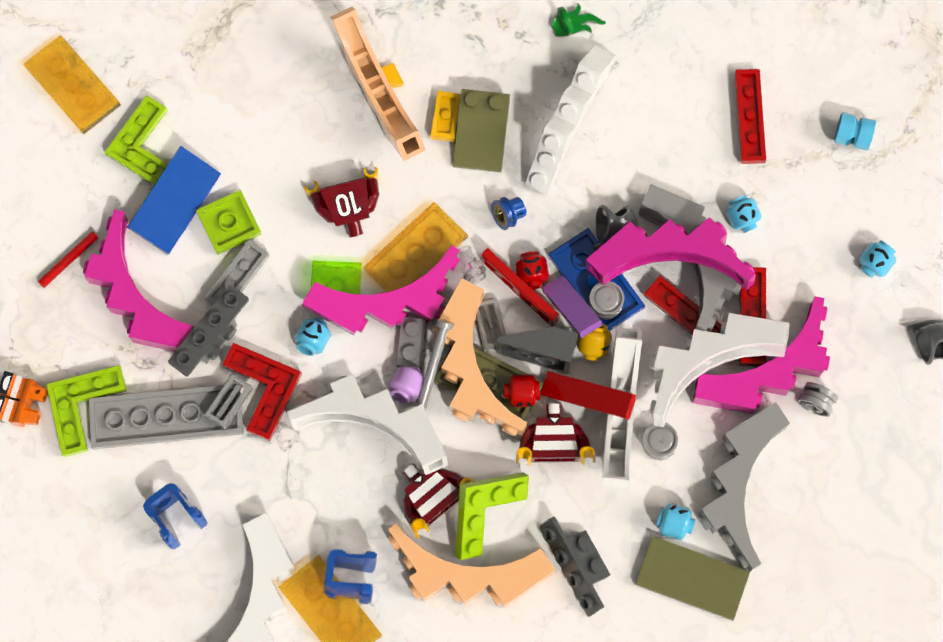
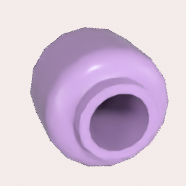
M416 366L400 367L389 382L391 396L402 404L415 402L420 395L424 381L422 371Z

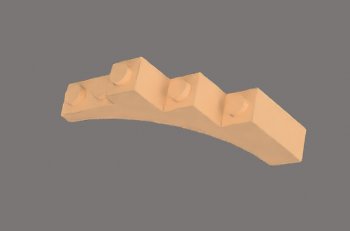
M352 6L331 16L351 72L360 83L369 106L378 116L387 139L404 161L425 151L426 149L419 131L405 112L388 82L367 39L356 10Z
M461 279L440 319L454 323L453 330H448L444 344L446 347L450 345L453 347L441 367L442 374L445 375L444 378L453 384L461 383L450 404V411L453 412V417L462 422H466V420L473 422L476 415L479 414V418L490 425H493L494 422L503 427L502 430L507 434L523 436L527 428V422L510 412L494 396L485 383L476 362L473 348V330L476 314L484 297V289ZM437 326L433 330L434 337H436L439 327Z
M397 523L388 529L391 535L387 538L395 551L399 548L405 555L402 561L410 572L416 571V573L409 577L412 584L408 588L416 599L421 596L424 602L450 584L451 588L448 591L456 602L461 600L465 605L490 588L492 591L489 592V595L497 606L502 604L505 609L553 575L556 570L541 548L523 559L504 565L489 567L462 566L444 561L426 552L409 539Z

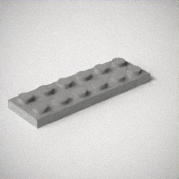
M232 384L212 415H217L237 384ZM223 385L89 398L91 448L94 450L244 435L242 406L227 429L224 430L221 426L204 417V413ZM241 390L232 402V404L229 406L223 417L221 418L222 421L225 419V417L227 416V414L229 413V411L241 395Z

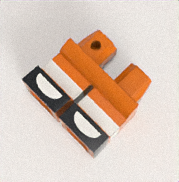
M4 371L0 382V422L19 427H25V424L38 425L41 412L31 409L33 400L45 403L48 390L38 385L33 379H26L14 373Z

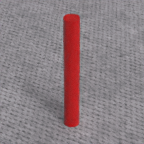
M91 231L37 282L43 288L48 286L98 239V236Z

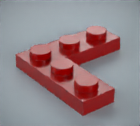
M233 343L224 360L223 367L267 386L246 430L249 433L271 441L301 378L302 372Z

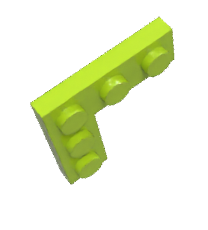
M146 95L104 153L107 157L154 186L168 164L141 147L168 110L167 107Z
M121 365L46 384L60 450L64 458L89 451L78 403L89 401V398L105 397L127 391Z
M522 472L460 484L455 557L464 560L482 556L485 509L487 507L527 500L529 475Z

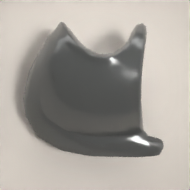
M603 204L598 207L595 221L599 244H595L593 249L595 251L598 250L630 221L636 227L639 226L635 213L629 205L623 207L615 214Z
M927 320L907 326V331L916 333L919 351L926 365L932 364L933 360H943V320Z

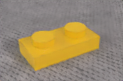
M438 91L431 139L455 142L461 94Z

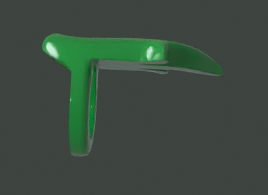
M577 3V8L568 13L564 7H558L557 15L552 22L551 28L555 31L556 37H567L581 31L592 33L590 26L583 25L585 23L593 22L605 25L606 21L590 13L579 15L581 5Z

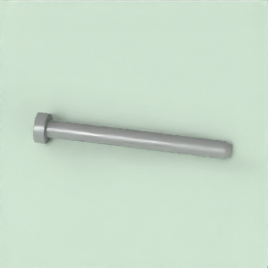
M437 319L436 326L439 328L417 402V406L423 404L425 411L448 330H453L454 323L443 319Z

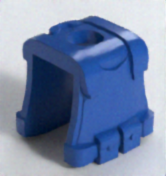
M172 483L165 485L150 496L143 504V508L160 528L159 533L162 540L171 549H177L181 544L159 516L162 512L179 500L201 529L206 527L208 522L197 507L190 505L187 501L188 498L181 492L178 486Z
M340 549L332 550L327 560L324 583L325 595L331 599L341 596L358 599L360 604H371L372 584L332 581L334 567L372 573L376 567L377 554L372 551H367L365 554H346V551Z

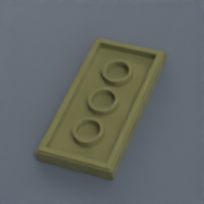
M451 345L436 373L434 383L456 394L461 383L453 384L446 380L441 368L453 347ZM473 346L478 368L491 392L510 412L525 421L532 407H512L509 399H504V384L509 383L512 375H525L527 373ZM540 380V392H541V390H542V388H543V384H544V382L541 381V380Z
M652 536L635 585L734 621L750 571Z

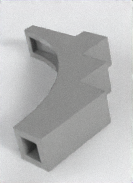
M650 184L638 213L639 216L655 223L659 227L670 219L675 224H680L686 230L687 236L706 220V217L702 216L705 206ZM691 263L698 282L700 298L699 316L695 329L711 332L716 322V319L712 317L714 311L720 312L724 301L730 302L733 293L738 295L742 286L715 269Z
M776 402L724 434L722 446L729 456L733 455L734 458L713 470L710 475L712 477L710 480L712 486L718 493L722 492L723 495L699 511L701 515L699 521L706 531L710 529L712 534L722 529L724 532L721 534L723 540L729 547L733 546L738 554L735 556L738 563L743 569L747 568L750 572L762 563L752 546L746 527L744 508L746 485L752 467L760 452L790 424Z

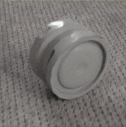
M608 282L604 286L598 283L590 292L589 307L600 319H613L622 311L624 292L614 282Z
M807 382L803 389L804 394H801L798 399L799 405L806 410L811 409L814 411V414L829 417L833 411V403H836L839 398L838 395L820 384Z
M654 423L648 426L643 434L642 442L645 453L654 460L659 461L666 460L674 455L678 445L676 430L667 423H665L664 427L654 426Z

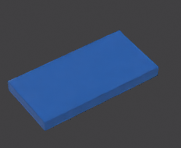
M180 146L126 228L169 255L196 214V210L200 208L222 173Z
M589 227L548 254V258L561 276L563 275L588 306L592 288L600 283L586 269V259L595 252L593 246L599 244V241ZM623 274L610 281L619 285L624 292L622 311L613 319H600L601 323L608 326L609 331L645 308V304Z

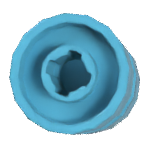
M842 112L836 128L834 143L846 146L853 143L854 148L868 151L874 135L876 120L864 117L857 120L856 115Z

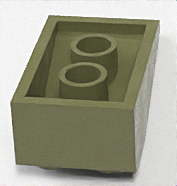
M468 89L461 90L453 167L502 172L510 94Z

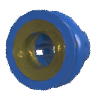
M502 197L500 200H494L491 205L493 218L502 230L515 227L517 220L526 216L527 213L524 202L519 197L510 200Z

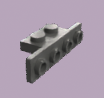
M229 285L168 360L169 365L185 377H188L201 360L206 364L210 359L214 360L221 352L220 347L226 340H231L235 335L236 327L238 326L235 318L249 302V298L234 286Z
M556 517L549 518L539 527L542 536L547 541L556 562L564 572L568 584L576 594L580 606L586 615L590 617L604 608L593 585L608 578L611 574L586 530L567 538Z

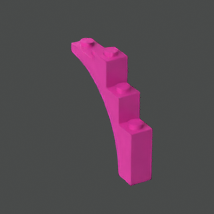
M114 209L112 217L109 216L107 220L106 230L108 232L106 239H103L100 244L99 253L101 255L91 253L90 259L86 260L83 267L84 277L90 284L112 288L107 291L105 296L106 307L111 313L134 318L129 321L127 327L128 337L133 343L175 352L194 329V326L174 320L158 311L138 291L129 273L125 256V234L128 218L124 211Z
M710 217L688 236L686 230L680 224H675L670 219L650 237H648L642 227H636L630 221L586 259V269L603 286L618 275L635 267L663 261L690 262L715 269L732 278L746 290L754 284L756 275L753 267L747 262L743 263L730 245L727 244L725 246L727 238L725 227L718 221L714 222Z
M451 245L442 259L426 275L410 285L391 292L373 295L349 294L332 290L314 282L301 307L353 336L356 331H363L368 322L365 315L391 329L395 324L401 325L407 314L403 311L404 308L431 322L434 317L438 319L445 308L441 304L444 297L436 292H442L446 286L448 279L445 276L449 269L454 271L461 258L457 257V254L460 250Z
M814 296L810 303L806 321L799 335L786 349L784 357H776L758 368L741 373L726 375L702 374L696 379L692 403L753 414L755 408H760L762 393L758 391L786 396L790 389H794L796 375L792 374V372L820 377L824 371L828 370L830 356H826L827 347L817 346L821 345L824 330H820L821 321H825L827 315V307L823 306L825 298Z

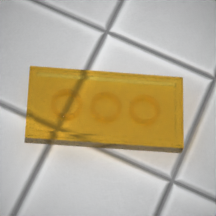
M61 35L23 64L83 135L121 106L117 98Z
M433 202L363 267V270L385 292L394 291L410 285L426 275L442 259L451 245L458 248L468 238V234Z
M319 555L278 587L321 642H376L383 636L353 598L336 596L335 599H331L325 595L324 583L327 565ZM333 573L332 581L340 582Z

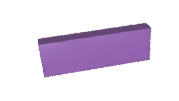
M563 275L542 287L544 294L576 333H578L580 338L602 326L599 317Z

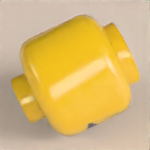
M602 323V326L583 338L579 336L577 348L584 354V358L596 361L599 357H604L609 353L612 333L608 330V326Z

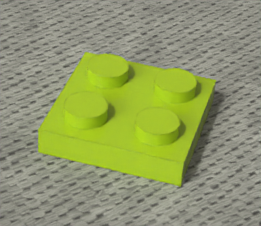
M241 190L196 210L217 255L262 235Z

